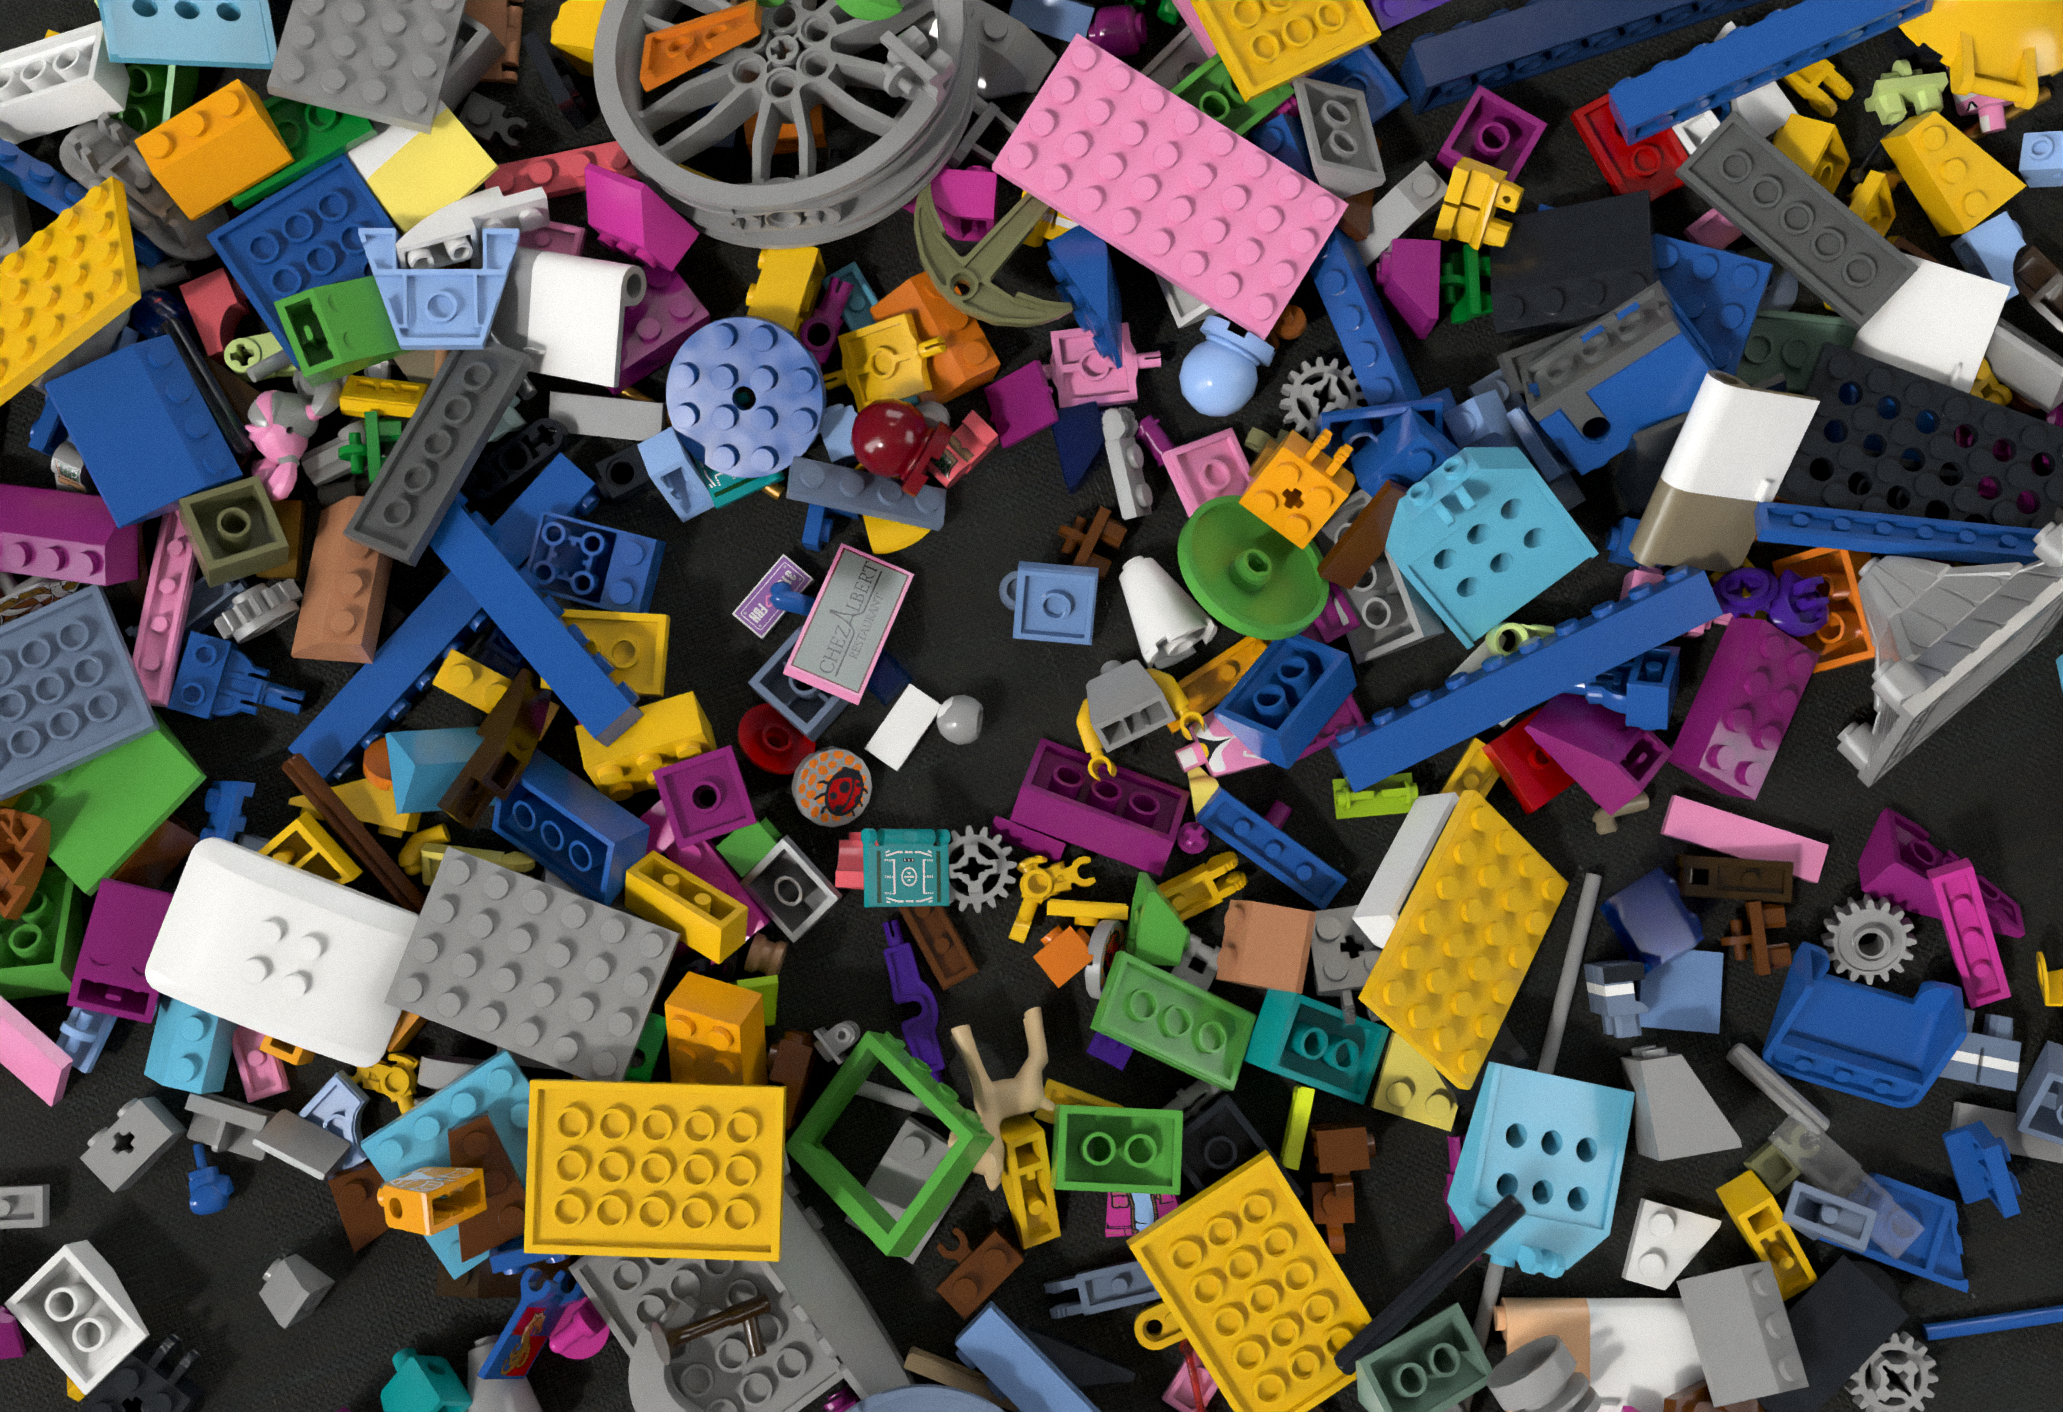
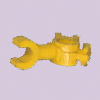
M1043 856L1029 857L1017 864V870L1023 874L1019 885L1023 901L1011 929L1010 939L1020 943L1025 942L1038 904L1041 905L1050 896L1072 890L1071 884L1085 888L1090 887L1096 882L1095 877L1082 879L1077 873L1079 866L1091 862L1090 857H1078L1067 868L1064 861L1052 864L1046 869L1040 868L1038 865L1048 861Z
M393 1053L388 1055V1060L397 1061L395 1065L386 1064V1061L380 1060L370 1067L356 1066V1075L353 1077L349 1076L356 1084L363 1082L362 1088L385 1094L392 1102L398 1103L401 1114L415 1107L413 1095L417 1094V1075L414 1070L420 1065V1061L417 1058L406 1053Z

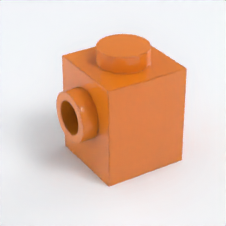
M1058 925L1040 940L1045 947L1036 953L1033 958L1055 985L1060 988L1093 960L1094 955L1088 954V945L1091 938L1082 927L1075 932L1071 926L1063 931Z

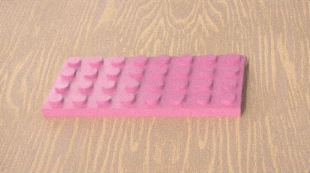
M1078 33L1074 36L992 164L991 169L1262 340H1265L1349 205Z

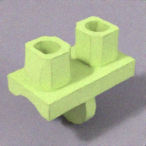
M1907 59L1896 60L1890 73H1882L1880 80L1875 81L1871 97L1866 98L1864 101L1866 112L1876 111L1882 125L1896 124L1902 121L1907 113L1905 107L1915 106L1917 115L1933 111L1940 113L1943 108L1941 93L1948 84L1946 72L1923 74L1922 69L1912 70Z

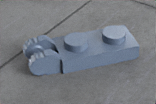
M1137 1259L1076 1272L1075 1276H1067L1044 1283L1046 1293L1052 1294L1078 1287L1081 1301L1060 1303L1050 1308L1052 1319L1084 1313V1316L1161 1298Z

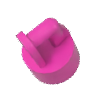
M586 1295L581 1301L566 1307L549 1336V1346L553 1352L560 1353L565 1357L585 1359L598 1353L610 1341L613 1333Z

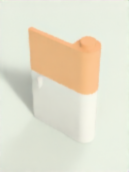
M1502 1297L1500 1306H1494L1493 1325L1495 1331H1501L1502 1337L1506 1341V1356L1535 1339L1548 1335H1558L1577 1362L1574 1372H1582L1589 1380V1386L1600 1397L1601 1405L1597 1412H1621L1623 1406H1632L1639 1412H1663L1664 1399L1705 1379L1682 1298Z

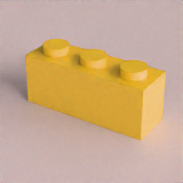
M654 850L626 870L624 906L653 924L680 933L681 937L679 940L710 960L720 964L745 943L748 907Z

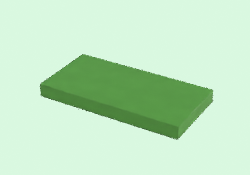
M1119 951L1115 953L1090 1028L1229 1092L1234 1091L1257 1015L1135 956Z

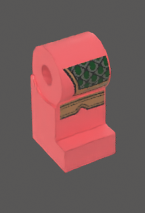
M974 410L962 421L963 424L952 434L940 459L937 460L931 456L927 463V466H929L928 471L946 489L953 486L965 473L970 472L999 443L998 434Z

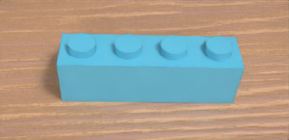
M163 994L144 1075L162 1086L193 1093L206 1094L223 1091L232 1052L234 1030H237L238 1024Z

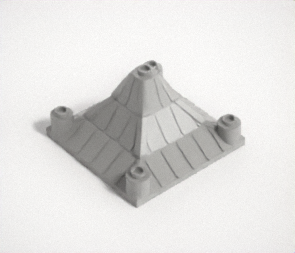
M2052 521L2033 538V541L2037 544L2033 553L2040 560L2024 566L2020 562L1951 567L1949 564L1925 559L1888 555L1882 560L1875 556L1860 569L1858 574L1862 578L1858 583V590L1871 643L1875 647L1874 673L1871 675L1874 679V684L1871 689L1874 691V710L1877 712L1873 727L1867 721L1861 725L1854 721L1837 736L1841 741L1837 750L1859 770L1857 777L1868 788L2044 640L2063 616V523L2057 526Z

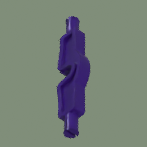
M899 920L891 921L895 936H893L890 922L883 923L882 926L889 946L883 953L889 970L894 1002L902 1004L917 1001L922 1006L919 1016L911 1017L909 1020L902 1022L903 1034L912 1056L925 1062L932 1069L930 1075L938 1083L944 1084L940 1070H943L946 1064L936 1032L939 1020V1008L936 997L928 984L921 979L912 944L904 943Z

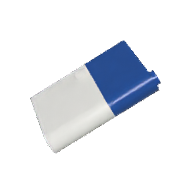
M1903 253L1919 267L1918 270L1857 332L1851 350L1970 393L2011 286ZM1843 384L1839 389V398L1844 404L1851 406L1856 403L1858 392L1853 385ZM1881 398L1877 404L1879 415L1884 419L1891 420L1896 414L1895 403L1889 398ZM1920 412L1915 420L1916 427L1920 432L1929 434L1934 428L1933 417L1927 412ZM1829 421L1824 428V435L1828 441L1839 443L1843 438L1844 431L1839 423ZM1872 435L1865 437L1862 444L1864 449L1881 452L1882 445L1877 437ZM1906 449L1901 458L1920 462L1918 454L1910 449Z

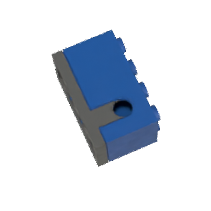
M1658 280L1521 368L1520 374L1528 411L1583 476L1592 469L1604 466L1612 457L1627 449L1632 434L1688 412L1707 371L1717 369L1714 366L1716 363L1710 346L1660 280Z

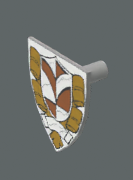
M0 571V588L5 597L0 599V626L75 593L80 582L59 579L50 580V578L32 576L18 584L12 573Z

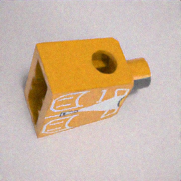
M423 1167L394 1180L382 1183L377 1192V1200L380 1206L384 1207L387 1225L399 1230L432 1236L486 1211L487 1203L483 1168Z

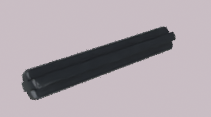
M171 318L162 323L159 328L161 334H170L232 454L238 458H243L254 452L255 444L248 438L249 434L183 323L177 318Z

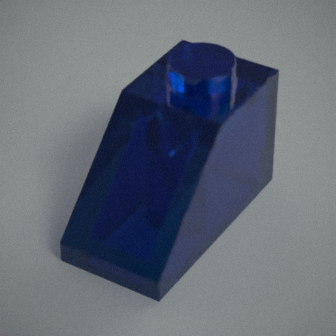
M1096 401L1056 410L1060 421L1051 425L1068 495L1077 492L1105 446V436L1102 428L1104 424L1101 423V418H1103L1105 411L1099 412Z

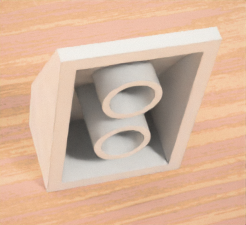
M88 1240L65 1244L4 1303L85 1396L90 1394L150 1335L114 1269Z

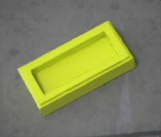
M1300 1084L1294 1086L1279 1161L1285 1168L1299 1170L1315 1089Z

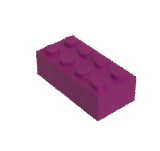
M1731 617L1673 746V753L1667 761L1724 795L1756 800L1820 655L1765 620L1735 619V617Z

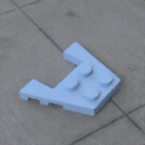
M358 228L360 240L401 350H484L520 242L519 228H482V269H398V257L395 246L398 242L396 228Z

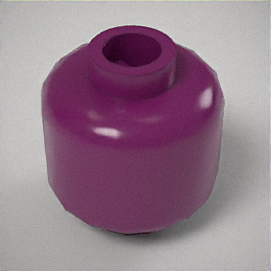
M1132 4L1100 8L1096 13L1095 22L1090 23L1088 28L1089 40L1116 58L1134 56L1140 51L1141 45L1147 43L1145 15L1143 12H1138Z

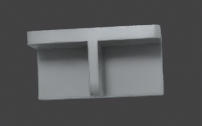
M214 1093L189 1094L185 1109L194 1112L187 1133L188 1139L212 1146L211 1150L217 1153L230 1151L259 1161L267 1157V1152L255 1147L252 1142L256 1135L277 1114L276 1112Z

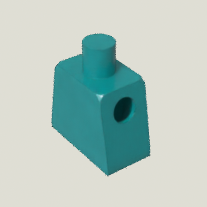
M411 1347L404 1348L393 1356L392 1362L397 1373L381 1391L380 1398L384 1412H466L472 1405L473 1401L448 1361L443 1357L418 1355L416 1350Z

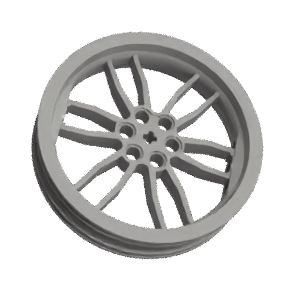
M607 0L600 17L593 54L594 83L604 119L641 181L694 229L717 240L735 245L760 249H794L828 243L871 227L902 208L934 179L955 151L974 108L979 82L977 37L964 0H899L904 5L901 12L888 19L878 21L855 19V17L846 13L835 0H828L817 10H815L817 0H785L777 7H765L762 13L760 35L709 60L724 65L684 82L643 110L644 87L639 77L645 35L674 26L670 22L685 4L706 15L732 7L733 5L726 0ZM934 10L938 29L937 49H942L952 58L956 69L943 84L947 96L937 104L919 87L916 94L912 97L904 93L901 97L914 102L902 118L897 121L856 101L844 91L846 85L885 91L883 83L886 76L881 72L884 64L852 55L881 43L879 38L888 30L896 35L928 12ZM719 102L705 117L666 144L658 146L652 137L653 133L697 109ZM825 104L861 129L880 135L882 138L849 161L816 175L817 153L809 112L816 105ZM759 111L752 141V183L729 184L701 177L678 166L683 161L722 141ZM783 123H795L799 137V175H795V179L787 177L770 179L771 159Z

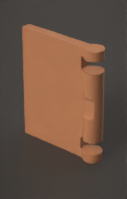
M524 0L467 1L464 13L486 26L505 47V52L480 78L479 82L518 83V74L513 71H503L504 66H519L523 9L518 6H509V1L524 2Z

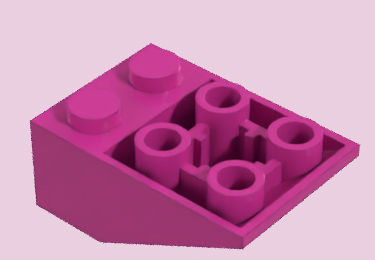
M944 165L930 183L934 206L946 230V234L959 241L980 242L997 224V173L990 172L988 168L982 166H970L966 170L951 169L948 165ZM918 194L902 208L914 214Z

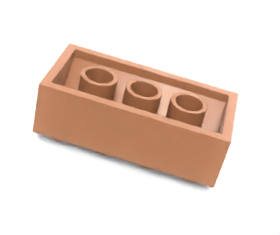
M348 496L321 510L291 652L293 658L373 664L394 558L353 542L343 534L364 497Z

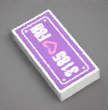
M784 554L732 613L733 616L763 641L788 613L787 611L776 609L771 604V586L776 582L784 581L791 585L792 591L804 594L814 583V579Z

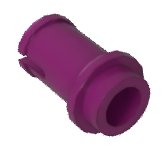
M1150 414L1138 423L1139 428L1135 433V440L1140 439L1161 467L1164 465L1161 456L1166 451L1176 447L1158 425L1161 422L1160 419L1155 420Z

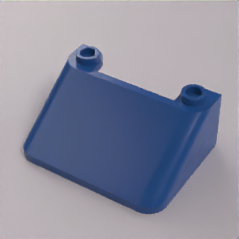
M1802 941L1793 956L1792 964L1790 965L1762 1051L1763 1061L1776 1073L1892 1107L1908 1108L1918 1104L1967 1037L1961 987L1931 980L1923 982L1919 986V991L1913 999L1826 974L1830 967L1827 951L1820 946Z

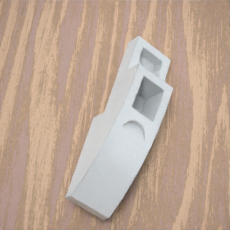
M499 186L464 197L437 210L411 228L395 244L399 268L436 269L480 257L478 245L483 244L482 228H519L520 233L549 226L548 201L542 186L503 196Z

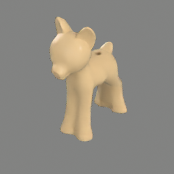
M1041 1007L1031 1008L1024 1013L1025 1018L1023 1022L1028 1044V1058L1017 1075L1010 1079L990 1080L978 1053L970 1025H960L951 1029L952 1036L950 1038L963 1061L972 1084L975 1109L977 1114L982 1117L980 1122L984 1124L983 1127L995 1138L972 1170L973 1173L984 1175L991 1191L996 1190L999 1186L1003 1174L1005 1148L999 1129L1001 1121L1004 1118L1029 1113L1039 1108L1053 1111L1056 1108L1055 1104L1045 1097L1042 1071L1048 1063V1052ZM952 1131L950 1132V1137L948 1139L949 1148H951L958 1139V1137Z

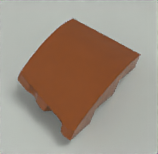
M0 805V913L4 919L18 920L29 903L45 868L50 846L51 824L46 818Z

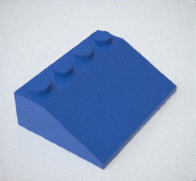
M170 334L131 344L51 380L44 386L118 529L179 510L178 499L237 482L243 475Z

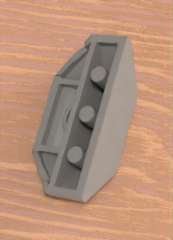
M964 0L973 22L979 50L977 95L984 100L1023 92H1038L1057 56L1021 21L982 0ZM934 10L907 26L909 28L914 25L924 34L930 45V48L927 50L932 54L937 50L938 29Z

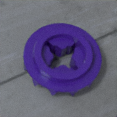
M1748 567L1734 570L1723 575L1713 587V592L1723 614L1732 613L1735 619L1739 618L1742 614L1748 613L1754 617L1755 612L1758 610L1769 611L1771 601L1778 600L1779 584L1777 578L1771 572L1761 568ZM1742 588H1746V591H1749L1751 596L1743 598L1741 595L1743 593Z

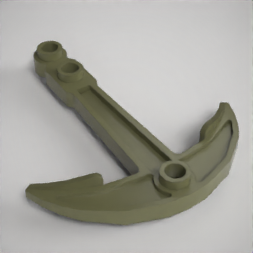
M931 183L918 194L914 212V234L920 263L935 289L949 304L963 314L994 326H1038L1058 320L1073 312L1071 302L1047 301L1021 292H1017L1014 298L991 283V280L1052 207L1027 192L966 256L961 257L945 240L946 230L934 206ZM958 284H966L970 290L965 295H959L954 289Z

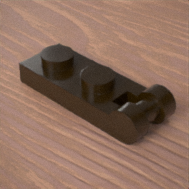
M1675 854V866L1679 867L1678 882H1674L1673 894L1791 903L1794 862ZM1695 868L1707 869L1706 884L1694 883Z

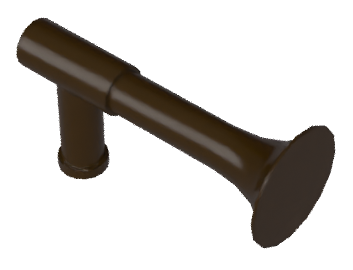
M761 1294L727 1307L724 1311L677 1328H664L657 1322H653L651 1332L656 1351L661 1361L665 1365H669L671 1355L681 1345L727 1326L742 1323L749 1350L747 1352L750 1358L766 1354L767 1350L763 1343L757 1316L771 1311L770 1302L765 1294Z

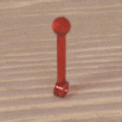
M1184 1339L1179 1344V1350L1185 1355L1197 1409L1195 1412H1209L1205 1409L1193 1357L1194 1348L1188 1339Z

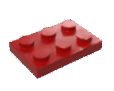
M1609 93L1574 111L1570 116L1571 121L1616 196L1649 190L1650 203L1652 204L1686 185L1675 176V173L1689 157L1672 128L1628 146L1609 109Z

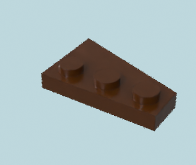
M488 1111L448 1129L451 1167L483 1168L487 1203L486 1211L457 1224L462 1263L525 1232L526 1190Z

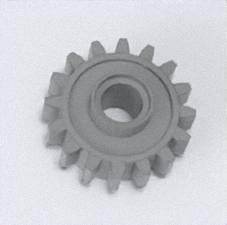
M287 579L282 583L278 582L270 588L266 587L265 583H260L233 598L231 601L234 604V608L223 612L222 616L216 618L213 623L224 640L234 637L237 643L241 644L262 635L298 613L300 608L296 602L301 600L303 595L293 579Z
M1865 894L1863 900L1855 901L1852 897L1847 898L1848 904L1841 908L1836 905L1833 907L1836 913L1833 919H1824L1823 922L1829 933L1821 934L1820 938L1824 945L1829 946L1825 950L1829 955L1830 961L1834 960L1832 965L1838 974L1847 969V976L1850 981L1855 982L1859 975H1863L1867 985H1872L1874 975L1880 974L1881 978L1887 982L1889 981L1888 971L1892 968L1899 973L1904 971L1900 960L1913 959V954L1906 946L1917 944V939L1913 933H1909L1914 926L1909 918H1903L1905 913L1899 905L1890 909V902L1887 897L1882 896L1877 902L1872 900L1870 894ZM1867 933L1877 934L1873 942L1869 944L1859 943L1863 935Z

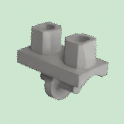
M912 25L898 37L888 30L879 38L881 43L889 50L887 55L889 62L883 65L881 72L886 76L883 89L891 97H899L904 93L912 97L916 94L918 87L937 104L947 96L943 84L956 71L953 60L947 53L938 48L924 61L920 56L930 48V45L919 29Z

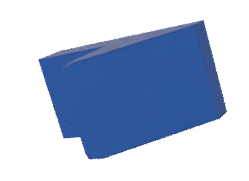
M809 503L802 538L803 546L807 550L821 552L823 542L829 543L833 529V519H829L828 514L859 519L858 514Z

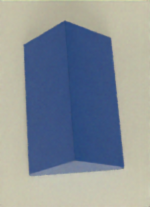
M1441 397L1322 412L1314 424L1315 437L1317 438L1325 428L1332 432L1333 435L1330 442L1321 450L1331 458L1334 457L1336 451L1345 443L1350 445L1353 451L1342 466L1355 475L1350 459L1410 407L1443 435V400Z

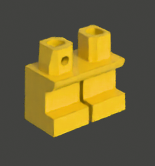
M1463 156L1453 168L1444 198L1445 202L1442 204L1433 237L1444 241H1449L1450 238L1469 243L1476 250H1479L1483 243L1504 247L1509 239L1513 223L1495 218L1496 208L1499 207L1515 213L1521 202L1524 188L1507 181L1508 172Z

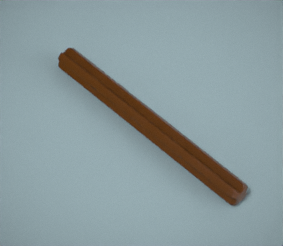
M297 753L285 761L281 766L282 770L398 906L420 915L426 899L301 753Z

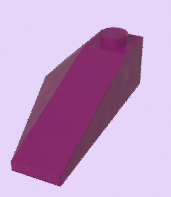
M1886 807L1881 812L1858 861L1861 890L1866 894H1870L1871 898L1875 900L1880 899L1882 896L1887 897L1891 907L1899 905L1904 911L1941 919L1927 870L1958 861L1959 857L1951 850H1947L1944 854L1926 840L1930 835L1926 830ZM1977 875L1976 878L1992 932L2020 939L2025 935L2020 906L1982 875Z

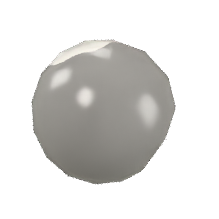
M965 694L951 696L938 709L937 726L940 734L948 741L957 745L970 744L979 738L983 723L982 704L975 698Z

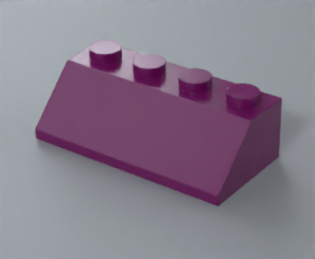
M0 483V571L102 586L138 579L137 524L118 529L101 495Z
M1041 738L1020 788L1010 821L1161 876L1175 843L1190 792L1115 765L1117 768L1116 776L1112 777L1107 769V764H1102L1098 768V775L1101 780L1099 782L1088 771V764L1092 759L1090 755Z

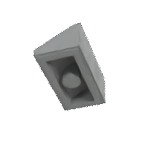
M287 1109L279 1111L256 1135L252 1142L255 1147L319 1180H324L342 1170L351 1148L349 1141Z

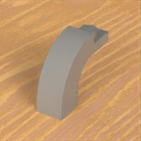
M689 1295L681 1304L673 1300L659 1322L665 1326L664 1328H677L687 1325L691 1322L702 1304ZM650 1321L637 1338L629 1364V1392L635 1412H706L687 1399L675 1385L671 1373V1362L669 1365H665L656 1351L651 1332L653 1322Z

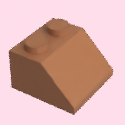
M1230 900L1229 909L1224 919L1225 931L1222 948L1217 957L1218 970L1216 979L1254 988L1302 994L1316 912L1255 901Z

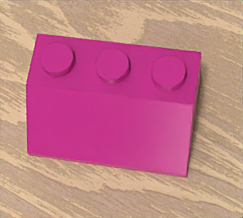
M588 163L584 168L588 224L600 234L597 240L613 253L619 251L634 262L638 259L652 270L659 266L672 272L700 233L646 184Z

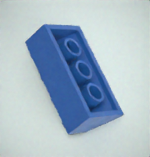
M535 749L522 776L506 801L496 797L492 830L588 899L609 907L625 886L626 870L645 857L650 826L545 753Z

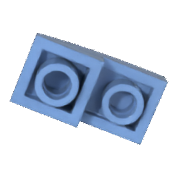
M1012 0L1008 15L1021 21L1030 29L1071 42L1076 33L1086 38L1095 8L1092 4L1078 0Z

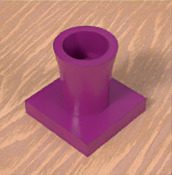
M732 745L652 771L678 849L758 823ZM706 791H712L716 796V801L711 806H704L701 802V796Z

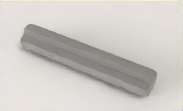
M1737 1043L1729 1050L1726 1055L1727 1060L1799 1125L1804 1126L1808 1133L1819 1137L1830 1126L1829 1119L1745 1044Z

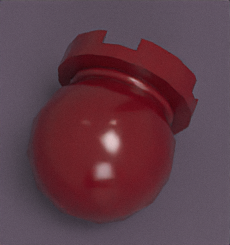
M896 398L878 399L864 407L855 417L850 444L856 459L869 472L884 478L900 476V479L903 481L900 490L915 498L928 479V476L925 475L929 468L927 463L931 456L937 460L940 459L953 434V429L942 421H939L935 427H928L923 413L909 402Z

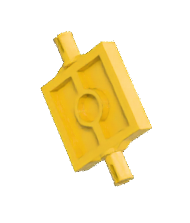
M904 313L837 336L843 355L842 369L824 374V381H831L825 383V387L828 390H832L847 384L854 394L859 413L864 407L878 399L896 398L905 400L932 391L933 388L926 366V358L946 352V345H939L945 343V340L942 336H937L922 342L918 337L912 313Z

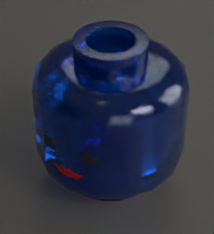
M148 290L141 294V299L135 302L131 309L133 313V327L147 340L163 336L159 330L160 325L171 318L180 320L189 335H192L193 331L190 328L193 318L188 307L167 290Z

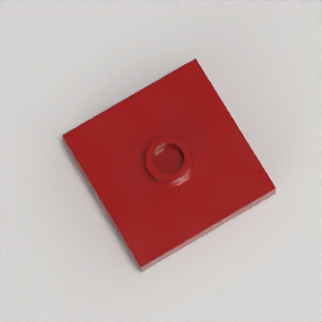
M1543 707L1482 747L1526 815L1534 812L1576 782L1524 729Z

